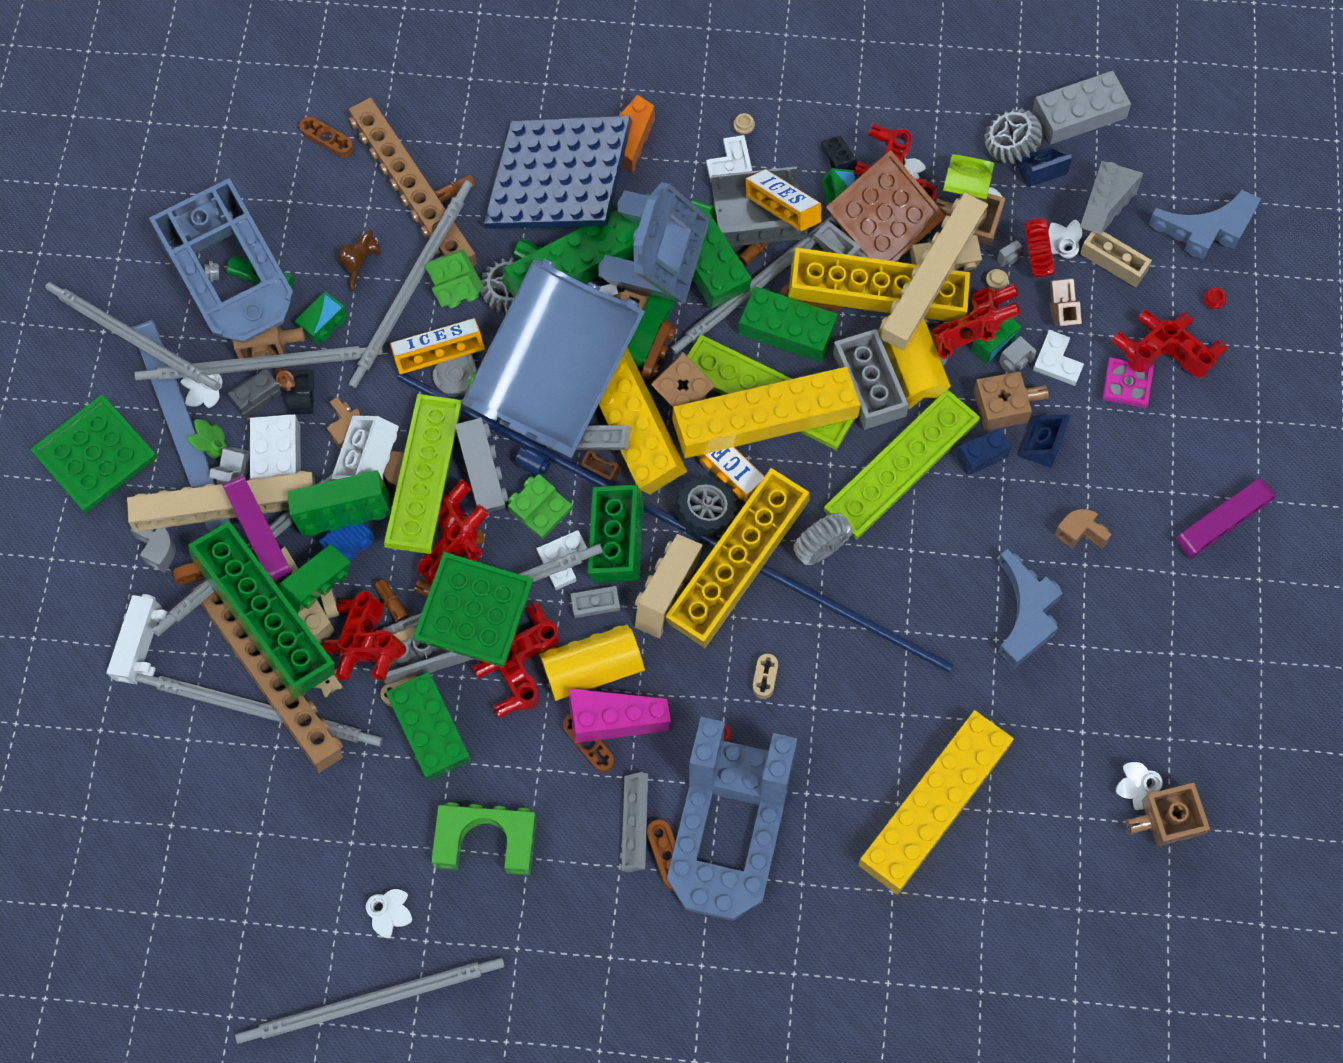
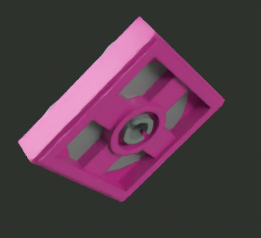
M1109 357L1102 400L1147 408L1154 365L1144 372H1136L1129 367L1127 360Z

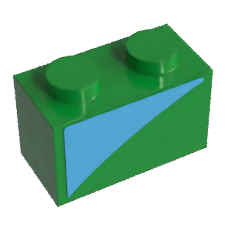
M831 168L823 177L822 185L827 205L856 180L853 174L854 170Z
M325 291L295 320L297 328L303 327L304 336L318 346L321 342L326 341L337 327L343 325L348 316L345 307Z
M1013 318L1003 321L993 340L989 337V342H984L981 338L973 341L971 351L987 365L1018 339L1022 326Z

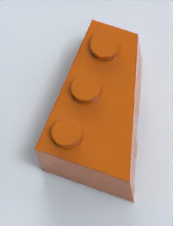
M639 95L619 115L630 116L632 120L622 167L632 174L655 121L654 105Z

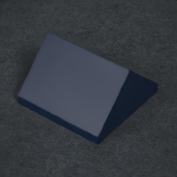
M1053 146L1030 154V158L1023 157L1022 162L1018 159L1015 162L1026 185L1031 187L1067 175L1072 155Z
M1063 414L1032 417L1019 456L1052 468L1070 416Z

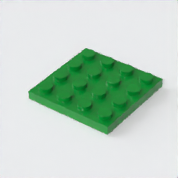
M100 395L30 449L85 514L158 458L103 395Z
M444 552L413 640L504 668L533 585V578Z

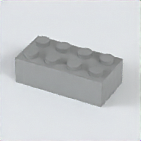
M1110 71L1037 96L1032 112L1037 117L1042 126V131L1051 145L1126 119L1131 102L1114 71Z
M877 329L834 342L833 355L839 368H848L861 407L858 416L864 430L906 417L909 405Z

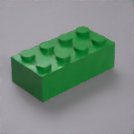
M706 209L702 212L710 218V222L694 272L693 281L710 308L713 309L749 291L752 278Z
M754 286L739 322V335L822 363L837 325L838 314Z
M378 470L287 491L290 516L302 536H314L328 530L336 531L341 527L356 526L371 520H382L391 515L389 492Z
M638 485L593 487L589 548L600 544L603 553L588 559V574L595 583L640 581L644 495Z
M430 672L386 692L428 782L471 762L470 756Z

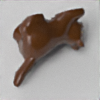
M372 230L367 231L358 238L356 245H345L340 250L337 258L338 264L351 274L349 281L351 291L355 290L358 272L367 256L371 254L379 256L380 252H382L378 239L371 238L373 235Z

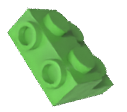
M464 249L434 259L424 265L435 284L432 290L441 307L448 305L449 308H454L463 299H466L467 302L473 301L479 297L478 294L484 287Z
M539 474L535 478L529 477L524 483L523 491L520 494L515 492L508 500L509 513L542 540L573 509V505L556 492V488Z

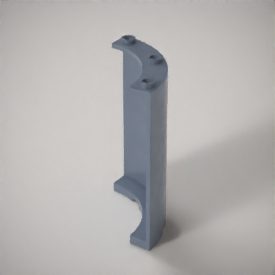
M533 260L461 404L495 421L499 418V424L572 458L645 311L639 309V304L629 298L626 301L599 291L600 287L591 282H588L586 285L555 269V264L549 260Z

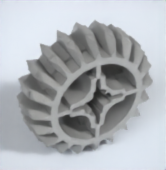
M1013 108L1010 113L1005 110V114L1002 116L997 114V120H991L992 126L986 127L987 133L984 134L985 146L989 154L998 162L1002 161L1004 164L1008 161L1014 164L1017 159L1022 162V158L1025 156L1030 158V152H1036L1035 146L1041 145L1040 139L1043 138L1042 126L1037 117L1029 110L1025 112L1022 108L1018 112Z
M512 257L508 262L502 258L500 264L494 261V267L487 266V273L482 275L483 280L481 282L484 287L481 290V295L484 297V302L486 304L489 303L491 309L497 308L499 313L505 310L507 314L514 300L513 295L503 284L504 267L514 263Z
M832 513L807 528L797 538L793 550L798 559L805 565H814L816 562L819 563L835 551H838L848 541L853 529L849 521L840 513Z

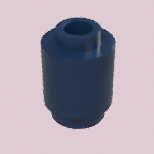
M522 447L515 460V463L519 464L520 468L535 475L546 474L551 464L549 456L530 447Z

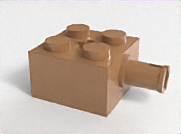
M988 193L987 199L975 197L987 203L988 207L984 218L973 235H977L979 243L992 246L1006 198ZM937 199L936 205L945 215L951 216L953 213L951 208L954 203Z
M277 326L246 343L233 340V344L239 359L286 354L285 345L287 343L305 341L303 327L283 331L280 326Z
M684 352L651 382V385L672 407L705 400L706 394L715 386ZM687 379L688 388L678 389V380L684 381Z
M1021 372L976 380L973 392L984 431L1028 423L1032 413L1029 402L1048 399V390H1045L1047 386L1043 385L1027 389L1024 386Z
M1195 783L1147 794L1142 799L1146 815L1126 819V827H1130L1128 829L1130 835L1150 829L1157 847L1202 836L1210 830ZM1172 812H1173L1174 814H1178V815H1179V818L1177 819L1176 816H1173V815H1172Z

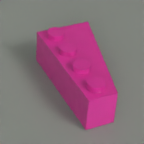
M569 689L568 702L575 743L669 731L671 718L667 699Z

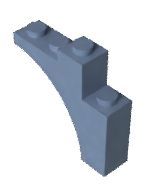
M1241 189L1240 193L1227 205L1215 211L1199 215H1181L1156 208L1150 219L1149 226L1158 232H1164L1172 236L1177 241L1187 243L1184 251L1204 260L1214 240L1220 242L1223 246L1236 248L1261 198Z
M1007 549L1000 555L998 564L1004 569L1012 583L1017 602V614L1014 629L1006 641L1001 644L998 653L1015 669L1056 634L1059 628L1056 620L1051 615H1046L1045 613L1059 602L1063 593L1060 586L1055 581H1050L1047 576L1039 582L1037 575L1022 564L1020 557Z

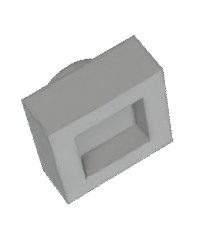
M1016 240L999 251L997 262L1001 267L1007 264H1014L1020 258L1022 245L1019 241Z

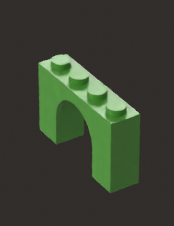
M445 803V806L438 805L431 862L434 868L459 870L461 845L465 835L478 825L491 824L500 828L507 836L504 867L506 873L531 875L537 821L535 812H531L532 810L528 808H518L517 811H509L508 808L502 806H494L493 809H483L482 805L471 804L469 808L460 807L457 803Z

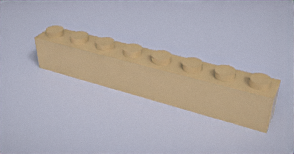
M964 193L961 199L955 200L951 208L953 213L951 216L947 215L941 225L943 228L941 233L936 232L931 242L933 244L930 250L926 249L921 258L923 263L920 267L916 266L911 274L912 281L910 284L905 283L900 293L903 296L900 301L895 300L890 309V312H892L891 316L884 318L880 326L882 330L880 339L903 351L906 349L984 218L988 207L987 203L967 193Z
M299 471L292 475L277 474L263 479L256 477L247 481L263 514L289 510L287 491L316 485L312 472ZM207 484L199 488L185 487L177 491L163 490L156 494H137L134 497H127L128 522L134 532L237 517L222 484Z

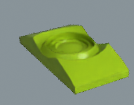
M952 154L943 190L958 194L967 193L973 197L987 199L994 162Z

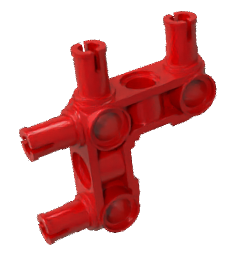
M873 123L868 134L869 137L885 142L887 146L883 155L891 150L901 163L906 158L912 141V136L908 130L891 129L890 131ZM896 139H902L905 144L897 143ZM858 161L853 174L861 176L871 166ZM916 179L934 201L937 196L936 187L923 179Z
M1013 283L997 291L990 288L978 290L972 295L974 310L969 315L934 328L932 335L935 339L940 358L947 359V354L951 357L954 349L980 338L984 342H989V337L993 340L1003 321L1021 315L1017 302L1000 308L1001 303L1019 296L1016 285ZM967 327L971 330L964 332L961 329Z
M1145 309L1137 320L1151 330V333L1139 343L1133 342L1122 331H1119L1111 340L1112 343L1126 354L1129 367L1136 372L1146 371L1155 364L1158 357L1162 354H1167L1175 358L1182 364L1185 370L1198 378L1205 377L1209 370L1217 363V358L1227 351L1225 343L1218 347L1222 343L1220 340H1217L1208 349L1187 332L1185 328L1192 324L1193 319L1189 316L1184 320L1188 315L1185 312L1174 321H1161L1150 313L1148 309Z
M463 479L459 480V483L449 494L443 495L438 523L443 528L442 538L432 548L431 554L426 553L418 564V573L426 577L431 584L434 581L444 552L459 557H464L467 554L468 559L473 561L479 559L477 554L479 556L482 555V550L476 544L477 528L490 513L486 508L478 504L474 511L468 517L460 507V502L472 488Z
M369 591L360 592L354 599H340V604L337 606L339 613H349L341 636L336 640L325 639L322 645L327 654H340L341 660L335 677L343 681H349L355 663L376 662L371 676L377 680H386L391 663L402 657L406 647L390 631H375L376 625L380 622L384 611V605Z
M539 602L533 603L534 609L531 605L526 608L535 626L514 637L509 652L512 654V657L506 661L504 668L483 661L472 666L478 680L495 670L500 671L510 688L512 697L493 705L499 719L516 710L534 709L539 703L535 682L532 676H528L524 664L526 660L556 647L560 639L557 626L552 620L547 619ZM546 632L554 633V636L550 639L542 637ZM527 692L534 694L530 700L522 699V696Z

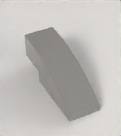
M829 221L814 234L815 240L825 252L868 258L860 251V245Z

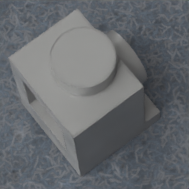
M1020 336L1002 352L999 363L1008 373H1013L1017 369L1022 370L1028 362L1031 363L1034 360L1037 350Z

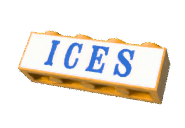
M765 169L745 178L746 197L797 230L804 231L821 222V203Z
M475 318L390 343L400 375L485 350Z
M734 447L697 456L700 459L701 465L706 470L710 469L719 482L723 481L732 489V494L737 500L740 501L742 499L745 503L765 477Z

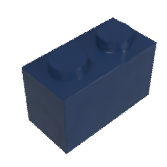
M999 428L961 445L957 458L968 476L1008 458L1011 446Z

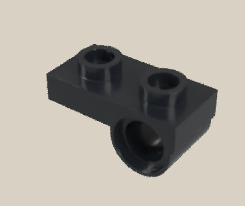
M841 136L832 137L821 142V149L830 160L831 168L855 170L857 158Z
M313 370L291 371L295 382V387H291V391L287 393L288 408L291 415L313 414Z

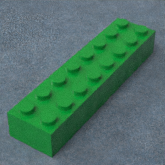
M616 209L610 213L608 225L583 226L504 267L503 284L515 298L533 260L543 261V259L554 263L555 269L585 284L599 277L598 267L604 259V255L625 260L634 258L633 236L636 228H639V224L632 223Z
M229 521L188 545L190 557L294 700L335 675V665L332 659Z

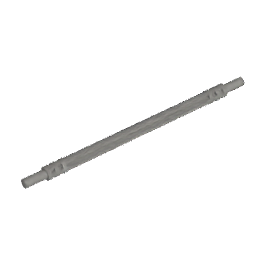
M465 180L456 197L452 198L440 222L366 348V352L357 363L358 368L348 384L350 387L356 389L365 372L370 370L380 349L425 273L426 268L424 265L433 259L463 207V201L473 185L471 182Z
M829 217L807 235V239L800 240L751 280L749 291L719 305L685 332V336L670 347L672 353L676 355L689 343L697 341L700 335L707 333L712 327L749 299L754 286L762 288L790 266L795 248L811 249L818 242L815 240L814 234L827 221L835 227H838L837 222L832 217Z
M51 282L46 284V290L58 296L60 301L195 382L203 383L215 391L219 390L220 383L207 376L205 371L69 290L61 289Z
M359 346L193 363V365L205 371L206 375L261 370L264 368L271 369L361 359L367 347L359 348ZM382 348L380 349L378 355H383ZM170 366L157 367L156 370L135 372L136 381L156 378L168 380L187 377Z
M332 473L327 479H325V480L322 479V480H321L319 483H317V484L324 483V482H328V481H333V480L331 479L333 473ZM286 510L269 525L275 538L294 522L290 516V510ZM249 542L247 546L252 551V553L256 555L251 543ZM205 580L169 612V616L152 629L158 637L175 622L179 623L215 591L208 580Z
M600 544L580 552L576 550L522 572L519 575L533 578V582L579 565L583 560L603 553ZM422 613L391 624L388 627L386 626L383 630L395 634L408 628H417Z
M137 673L135 681L155 686L157 690L283 723L272 706L164 676L158 678ZM326 720L330 727L328 732L333 737L336 735L340 739L355 743L361 741L379 747L382 745L383 737L364 733L361 729ZM305 721L301 726H308L311 721Z
M498 958L481 964L475 962L263 1023L258 1028L235 1034L237 1044L260 1037L266 1039L481 977L482 973L505 967L503 958Z

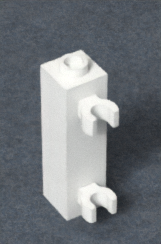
M142 594V597L132 595L107 670V674L115 681L137 685V681H135L137 673L152 677L156 668L150 667V663L144 662L154 634L152 629L156 627L157 622L161 623L169 616L168 611L162 610V606L156 601L155 597L147 594Z

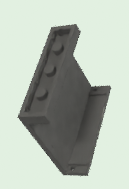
M797 166L767 169L799 189ZM763 170L712 175V193L717 225L731 247L807 239L808 229L804 231L797 230L746 197L745 178Z

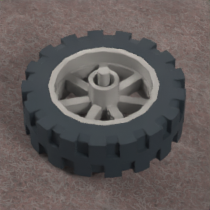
M699 476L697 479L695 477L691 478L688 483L685 482L682 485L674 504L676 508L675 516L679 518V524L681 526L684 525L686 527L685 530L689 533L692 531L699 537L706 535L709 538L715 534L716 536L722 534L723 530L726 531L732 523L737 511V506H735L737 500L732 495V489L730 487L727 488L725 486L726 483L723 481H717L715 477L710 476V478H706V476ZM696 495H702L703 500L699 499ZM690 499L698 505L691 506ZM715 502H718L720 504V507L714 506L713 504ZM712 511L721 513V515L715 517Z

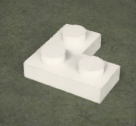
M744 135L723 138L726 157L706 160L710 182H712V175L752 171Z
M1049 330L1033 370L1075 386L1084 363L1063 356L1070 337Z
M579 530L536 549L542 563L545 564L576 550L578 552L585 550L587 547ZM572 568L549 576L555 590L577 581Z

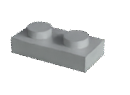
M616 586L571 593L574 618L620 611Z

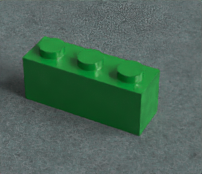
M330 544L281 582L280 590L295 611L299 613L304 608L309 609L320 595L325 596L328 594L335 583L343 582L349 575L348 570L351 562Z

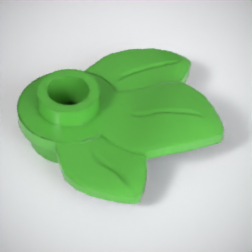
M194 420L197 434L188 436V442L197 450L206 452L212 458L221 457L223 448H227L224 442L225 435L223 430L217 424L211 426L204 420Z

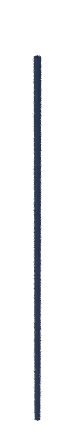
M405 373L398 374V380L426 395L450 398ZM464 405L461 406L460 413L473 420L482 418L483 424L488 423L489 428L526 448H533L549 456L550 461L599 487L616 486ZM644 500V511L712 547H715L719 540L714 537L708 538L706 535L699 537L692 531L689 533L685 530L686 527L684 525L681 526L677 517ZM764 565L760 570L762 574L949 673L953 668L954 664L775 569Z

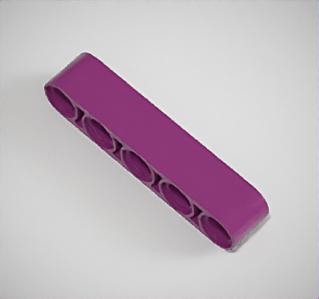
M244 475L222 484L261 565L272 580L277 582L293 574Z
M1259 478L1182 532L1175 539V542L1189 558H1193L1269 504L1276 497V494L1262 478Z

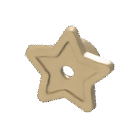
M333 675L327 679L330 681L328 684L325 683V680L314 688L321 689L324 697H328L336 689H342V685L337 680L338 678Z

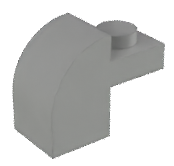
M236 447L223 448L220 466L211 468L209 477L217 479L216 484H224L241 475H244L246 479L250 468V451Z
M131 528V532L136 539L147 544L140 554L144 562L165 573L176 553L175 543L165 528H158L156 530L134 532Z

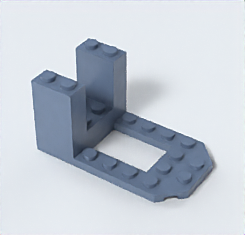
M230 178L149 217L162 247L180 279H183L213 335L246 343L285 322L294 294ZM231 236L239 251L243 249L262 283L221 302L195 253Z
M661 182L650 196L624 190L623 195L618 200V212L632 223L639 224V228H636L633 236L634 262L604 255V259L598 267V276L617 287L685 304L710 218L672 185Z
M701 717L689 762V790L667 880L685 910L734 921L748 910L757 907L763 902L793 769L797 738L773 733L770 749L766 751L724 741L725 722ZM712 795L759 805L744 871L697 861Z

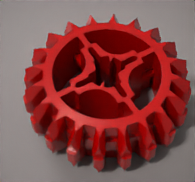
M1034 218L1026 221L1025 231L1032 273L1035 278L1053 275L1055 269L1047 221L1045 218Z

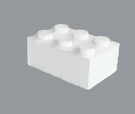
M296 415L250 418V479L256 477L262 479L270 478L277 474L292 475L301 471L300 424Z
M352 416L331 479L337 480L378 470L383 480V473L386 464L389 462L390 452L393 443L396 441L399 426L379 416Z

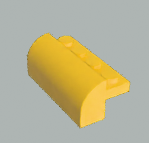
M924 318L904 351L881 339L908 402V409L914 407L923 398H938L951 387ZM879 328L877 331L881 338L882 330Z
M628 624L614 627L612 630L603 633L593 634L580 641H572L568 645L552 648L539 654L555 701L568 697L569 689L589 690L645 671L636 639Z

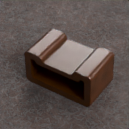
M590 449L581 462L583 467L612 482L616 481L622 470L621 465L613 461L607 462L601 459L600 454Z

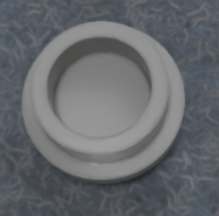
M209 261V265H205V273L211 283L214 280H219L218 263Z

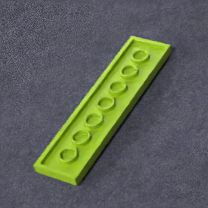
M703 335L699 336L688 354V357L715 384L712 389L723 395L791 380V378ZM855 419L800 431V433L837 451Z
M946 390L825 505L823 511L828 515L840 513L845 517L853 529L851 536L858 540L980 421L981 417L949 390Z
M417 394L385 537V548L431 554L457 431L455 424H458L462 400Z

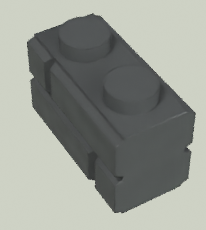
M264 368L228 394L235 407L246 419L270 403L272 399L280 396L282 392L275 379Z

